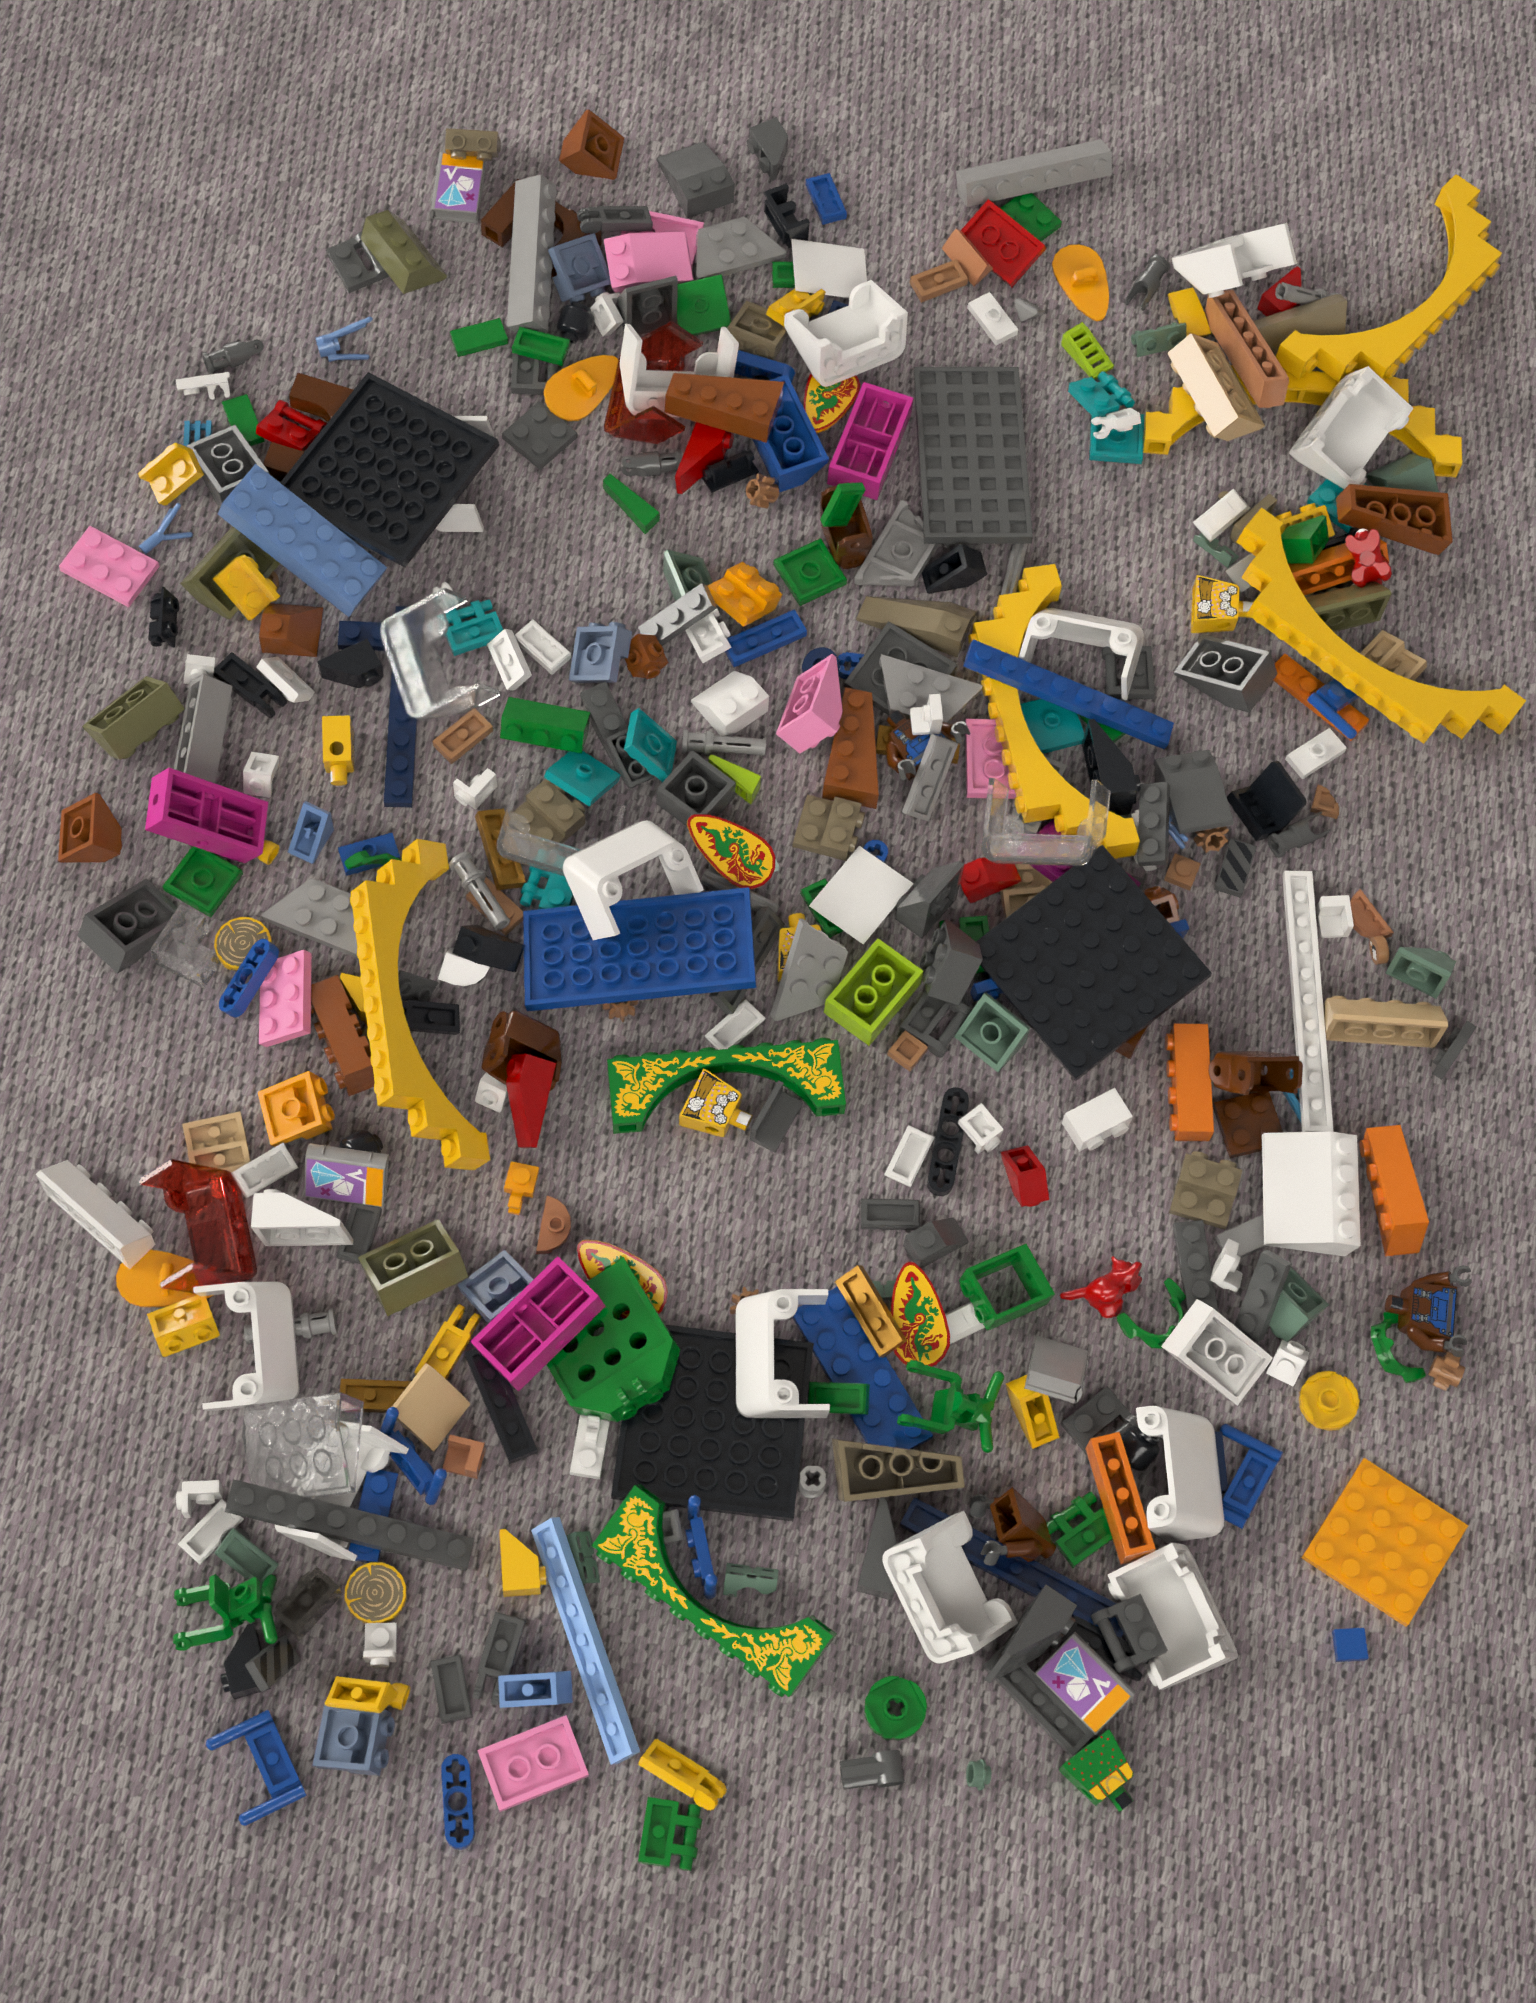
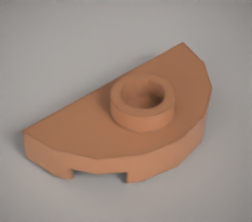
M1359 889L1350 901L1354 924L1353 929L1361 936L1369 939L1381 935L1385 939L1391 937L1394 932L1363 891Z
M546 1196L536 1254H549L552 1250L559 1248L567 1241L571 1232V1219L567 1208L558 1199Z

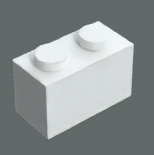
M1113 1088L1066 1112L1062 1124L1080 1152L1086 1148L1094 1150L1104 1143L1103 1139L1111 1135L1116 1138L1127 1132L1133 1116L1117 1090Z

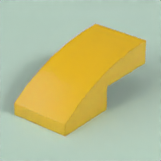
M1193 287L1167 294L1174 319L1178 318V322L1181 324L1186 323V337L1191 333L1200 337L1211 334L1203 307Z

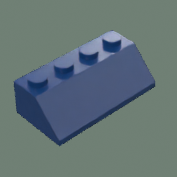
M787 374L768 380L784 382L782 401L767 443L752 439L770 477L775 478L774 483L777 484L779 493L803 485L829 462L820 439Z

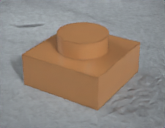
M1175 853L1164 881L1190 891L1201 863Z
M905 1030L888 1050L887 1056L911 1072L927 1052L928 1046Z

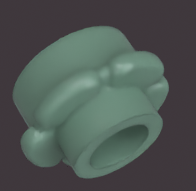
M984 1759L970 1761L966 1770L967 1785L969 1787H977L978 1791L983 1790L985 1785H989L991 1781V1768L989 1765H986Z

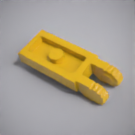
M460 1304L457 1305L448 1321H444L416 1367L414 1374L417 1375L426 1363L447 1380L470 1342L471 1335L478 1326L481 1316L477 1313L472 1315L464 1330H461L455 1326L463 1317L465 1307Z
M655 1739L638 1763L639 1766L687 1796L693 1797L695 1803L707 1809V1811L714 1810L718 1805L717 1799L722 1798L726 1794L727 1789L722 1781H719L718 1778L708 1773L707 1769L659 1739Z

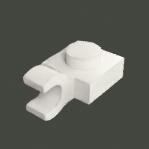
M1132 408L1108 413L1106 417H1095L1091 420V423L1094 425L1102 424V429L1099 432L1093 433V436L1097 439H1103L1109 435L1113 428L1120 432L1131 430L1133 425L1141 423L1140 413Z

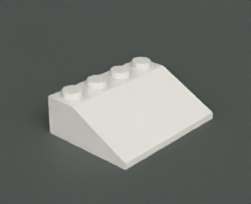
M1331 1131L1262 1134L1264 1245L1338 1256H1346L1359 1248L1361 1244L1357 1135Z

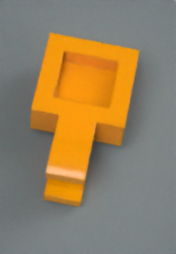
M510 1162L504 1185V1192L511 1193L508 1201V1213L520 1215L524 1196L533 1198L539 1175V1167Z

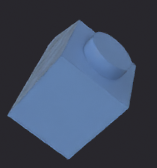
M571 1671L498 1676L500 1708L573 1703Z

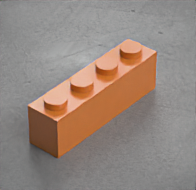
M1380 539L1381 554L1389 561L1387 543ZM1346 543L1322 550L1313 564L1288 565L1303 595H1307L1351 581L1355 561Z
M1174 1023L1170 1033H1166L1165 1049L1170 1051L1171 1060H1167L1166 1073L1167 1077H1172V1087L1168 1088V1104H1173V1114H1170L1169 1129L1174 1131L1175 1141H1210L1214 1133L1212 1086L1209 1076L1208 1024Z
M1116 1432L1091 1438L1085 1449L1120 1565L1134 1562L1154 1552L1156 1548L1151 1532L1148 1529L1147 1519L1121 1434Z

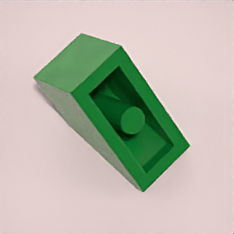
M1318 516L1285 529L1281 538L1288 564L1314 563L1329 541L1326 516Z

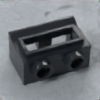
M785 183L763 192L766 197L764 212L783 245L786 244L788 248H791V239L808 241L810 222L808 218L799 222L794 215L796 203L794 201L787 202L789 186Z

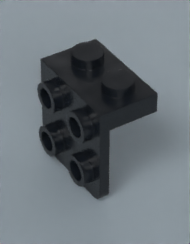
M1279 761L1271 762L1250 786L1231 791L1227 796V800L1234 812L1239 816L1256 842L1267 839L1273 833H1281L1307 803L1306 798Z

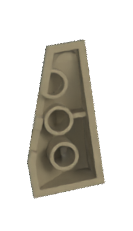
M866 596L856 620L879 629H883L889 621L929 647L958 657L977 612L952 602Z

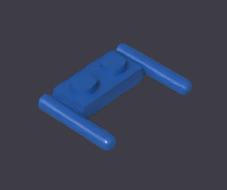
M1334 678L1308 697L1307 701L1347 738L1353 739L1357 735V731L1337 712L1359 697L1358 695L1345 688Z
M390 1407L386 1412L380 1431L409 1448L407 1454L390 1452L389 1455L420 1495L425 1493L426 1503L434 1505L446 1480L447 1472L445 1469L439 1468L434 1474L431 1465L426 1460L422 1461L416 1453L413 1442L408 1437H404L399 1430L393 1431L399 1411L396 1407Z
M1223 1424L1220 1427V1432H1222L1223 1436L1249 1448L1222 1499L1224 1520L1243 1529L1283 1452L1228 1424Z
M693 1495L688 1500L687 1517L690 1521V1529L685 1530L688 1548L694 1547L696 1559L691 1560L694 1577H700L701 1583L704 1585L705 1598L713 1599L716 1596L718 1579L713 1571L702 1517H700L701 1500L697 1495Z
M269 1710L206 1740V1747L213 1751L245 1736L272 1799L240 1814L239 1822L243 1826H247L307 1796Z

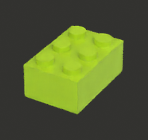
M877 938L825 1001L824 1014L870 1046L921 985L924 971Z

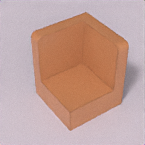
M449 1435V1447L443 1469L446 1472L478 1479L486 1451L485 1443Z

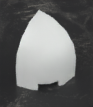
M450 948L446 952L438 979L453 985L468 986L476 984L484 978L490 967L474 963L453 954L454 948Z

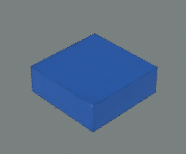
M1365 1628L1334 1629L1332 1631L1336 1662L1366 1661L1369 1659Z

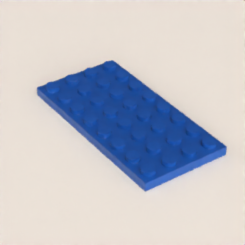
M749 887L618 901L609 906L620 934L592 940L578 905L523 911L525 945L524 989L527 1012L757 988Z

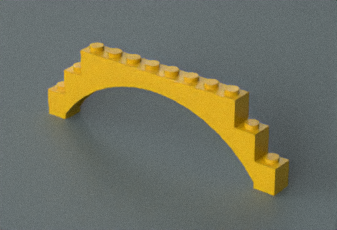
M1457 174L1441 188L1435 205L1440 208L1446 226L1448 261L1446 273L1441 284L1424 303L1394 322L1364 332L1344 335L1301 334L1295 330L1280 344L1275 356L1282 368L1299 379L1306 372L1311 373L1317 366L1333 379L1340 382L1346 375L1355 372V370L1369 366L1383 380L1386 378L1391 379L1398 371L1399 365L1401 363L1405 365L1412 357L1416 348L1420 350L1427 342L1428 336L1430 334L1435 335L1441 328L1445 319L1449 321L1456 313L1457 307L1459 305L1464 306L1470 299L1472 292H1478L1484 285L1488 276L1492 278L1500 267L1498 261L1502 252L1486 242L1489 237L1487 230L1491 221L1475 211L1479 204L1476 200L1480 190Z
M1231 365L1252 404H1256L1233 365ZM1284 369L1289 377L1285 402L1322 406L1339 382L1328 374L1315 370L1311 373L1306 372L1298 379ZM1386 378L1384 381L1409 403L1408 379ZM1173 387L1169 399V414L1159 411L1146 412L1144 418L1143 453L1168 455L1171 445L1182 435L1205 421L1195 410V402L1192 396L1188 395L1183 387ZM1421 405L1412 406L1413 410L1408 415V423L1401 430L1395 429L1388 433L1400 440L1416 455L1431 459L1435 476L1456 478L1462 466V437L1449 434L1435 435V408Z
M1261 507L1245 526L1236 541L1246 551L1256 556L1241 577L1249 585L1261 592L1250 607L1247 615L1423 744L1439 724L1461 739L1464 738L1478 719L1499 735L1503 732L1526 702L1524 698L1505 684L1501 689L1459 691L1419 683L1377 665L1337 636L1308 603L1295 581L1283 549L1280 532L1283 523Z
M1049 564L1024 568L1022 579L1018 581L1019 592L999 595L997 607L993 608L994 620L975 622L972 634L968 635L969 645L974 639L1018 658L1030 619L1043 609H1046L1051 602L1059 600L1062 584L1056 565ZM981 674L983 678L981 681V685H983L982 692L989 699V717L996 721L995 738L998 743L1001 742L1003 747L1001 751L1002 762L1004 766H1008L1010 772L1008 774L1009 786L1011 790L1015 789L1017 796L1015 797L1016 811L1018 814H1022L1024 823L1054 819L1056 831L1061 832L1063 842L1094 837L1095 848L1097 849L1103 845L1114 859L1135 856L1140 840L1133 817L1125 819L1110 812L1071 786L1052 767L1033 739L1021 710L1018 689Z
M416 839L402 850V861L391 859L376 871V882L365 880L350 892V903L354 916L353 927L357 940V957L361 971L360 982L363 987L364 1011L366 1012L368 1026L367 1037L370 1041L371 1065L375 1081L374 1091L377 1096L378 1106L408 1109L411 1137L441 1140V1153L445 1168L476 1170L490 1161L487 1133L479 1132L461 1115L431 1076L411 1036L399 990V943L408 911L424 885L429 880H436L449 870L446 844Z

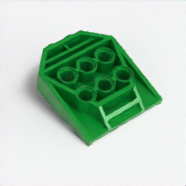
M622 1257L617 1263L585 1282L600 1297L605 1307L546 1364L567 1402L577 1414L599 1416L601 1419L614 1422L632 1418L638 1409L647 1403H655L663 1397V1393L670 1388L680 1353V1348L626 1259ZM630 1311L626 1319L619 1320L623 1312ZM604 1327L603 1332L599 1336H593L596 1329ZM647 1339L644 1347L636 1349L639 1341ZM574 1343H578L577 1349L568 1353L569 1347ZM615 1356H621L617 1364L610 1365L611 1360ZM595 1372L592 1380L584 1382L588 1373Z

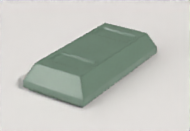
M232 1528L214 1552L215 1555L245 1579L249 1580L256 1577L260 1581V1589L265 1578L271 1575L279 1565L234 1528Z

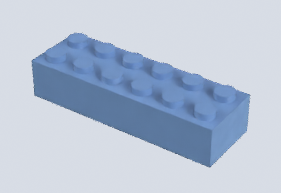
M257 464L251 468L223 501L218 512L220 517L348 617L351 616L387 569L384 564Z

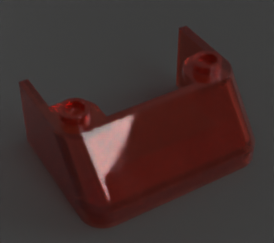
M673 321L641 337L643 340L641 352L647 361L646 370L683 371L685 355L703 346V341ZM620 354L604 423V431L616 438L651 444H659L685 431L686 426L655 406L636 415L629 411L624 398Z
M171 1159L139 1179L140 1185L163 1189L166 1205L175 1212L184 1213L194 1263L188 1264L177 1273L160 1282L162 1289L195 1294L193 1287L246 1282L255 1277L257 1265L242 1193L230 1171Z

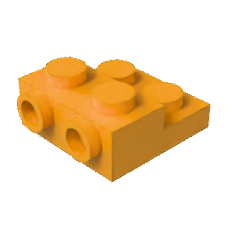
M744 562L727 569L723 578L707 585L715 603L743 627L773 612L783 595L779 592L776 584L766 581L759 575L755 567L749 566Z
M307 1071L258 1092L270 1145L276 1147L281 1143L286 1144L301 1137L308 1140L332 1130L331 1121L335 1119L332 1107L326 1104L324 1095L328 1093V1087L322 1077L319 1078L316 1074Z

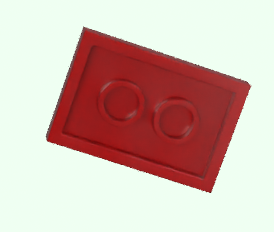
M989 199L961 229L992 266L993 269L991 271L1011 288L1046 250V246Z

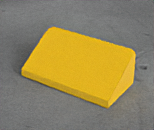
M336 1676L325 1705L327 1707L381 1713L397 1697L398 1692L388 1682Z

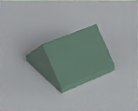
M1408 454L1366 474L1372 486L1439 492L1431 459L1415 454Z
M668 549L664 552L663 572L675 601L701 583L706 585L713 583L703 558Z
M985 992L954 1037L995 1071L999 1072L1026 1043L1030 1027Z

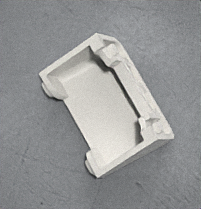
M869 280L853 288L849 298V306L809 321V316L804 310L797 309L785 314L784 326L815 380L822 386L827 387L898 358L906 345L908 312L872 280Z
M1369 366L1346 375L1335 386L1292 446L1289 454L1299 463L1343 489L1349 484L1364 485L1367 473L1363 469L1388 432L1395 429L1401 430L1408 423V415L1413 410V407Z
M1159 1406L1136 1408L1139 1429L1149 1437H1158V1439L1161 1438L1164 1441L1169 1495L1155 1497L1148 1504V1529L1166 1543L1217 1535L1224 1526V1513L1213 1425L1207 1418L1196 1414Z
M964 1511L953 1514L896 1544L884 1552L883 1555L884 1568L926 1655L938 1664L975 1653L1018 1624L1010 1606L1004 1600L997 1598L987 1601L961 1547V1545H964L972 1538V1527Z
M1170 1543L1108 1574L1110 1580L1108 1587L1115 1600L1125 1601L1138 1594L1142 1595L1168 1649L1165 1654L1153 1658L1149 1662L1150 1668L1147 1669L1152 1684L1158 1686L1160 1690L1174 1686L1238 1658V1653L1197 1563L1186 1545Z

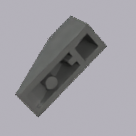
M881 1497L878 1503L856 1591L892 1601L896 1591L884 1568L883 1555L884 1552L897 1543L887 1499Z

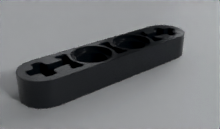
M958 1087L948 1089L943 1096L927 1179L929 1191L936 1196L948 1195L955 1181L964 1131L958 1122L967 1114L969 1104L968 1094ZM953 1096L959 1097V1102H961L958 1104L956 1115L950 1114L952 1102L948 1100H952ZM947 1122H953L958 1126L959 1131L954 1135H948L943 1131L942 1126ZM941 1149H949L953 1153L954 1158L949 1162H944L938 1158L937 1153ZM940 1168L946 1169L944 1182L949 1183L944 1184L943 1188L937 1187V1182L933 1181L938 1179Z

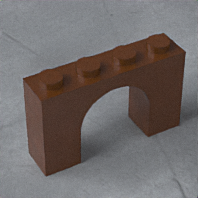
M515 182L481 219L482 236L502 248L512 238ZM555 200L554 226L563 235L555 246L590 235V233L584 234L580 229L581 221L579 222L577 213L572 209L565 208ZM600 230L595 234L599 246L602 245V231ZM554 265L551 270V278L557 275Z
M297 373L289 394L290 407L319 416L329 422L354 389ZM271 442L263 465L268 470L269 475L281 482L305 451Z

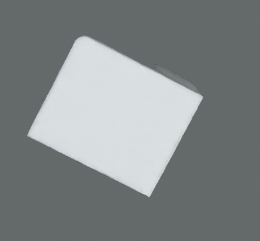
M1349 895L1321 896L1316 906L1320 937H1348L1354 926Z

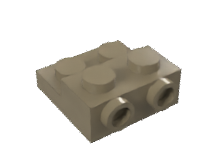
M446 128L445 151L453 159L462 160L466 159V156H477V160L492 161V157L498 158V154L501 152V140L497 131Z
M746 301L727 329L739 343L738 350L774 360L780 352L783 341L788 333L784 326L766 315L768 309Z
M545 779L526 795V801L507 817L509 826L532 848L549 856L585 824V809L578 800L570 801L565 796L566 792Z
M807 794L792 847L847 861L849 852L853 853L856 849L858 837L854 836L856 828L861 829L865 812H861L862 803L835 797L834 801Z
M1194 1151L1191 1155L1186 1153L1182 1161L1169 1213L1193 1221L1203 1220L1204 1224L1225 1230L1233 1201L1237 1194L1242 1170L1237 1169V1164L1229 1160H1220L1217 1163L1208 1160L1209 1156L1202 1152Z

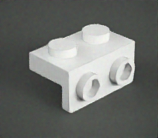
M715 609L685 630L702 663L732 648L727 640V637L731 636L724 621L719 623L716 619L721 616L718 609Z

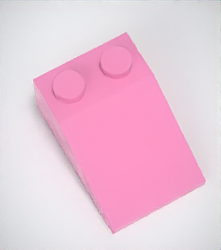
M685 231L628 233L604 239L611 287L614 293L619 292L621 294L625 288L672 276H677L678 284L694 281Z
M831 654L796 678L776 735L800 754L808 748H815L827 736L832 737L840 728L839 721L843 711L836 656Z

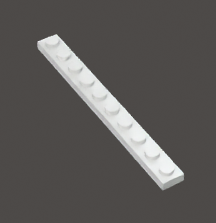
M1284 871L1282 879L1296 1055L1300 1056L1299 1060L1303 1064L1302 1086L1299 1089L1302 1132H1334L1312 871Z

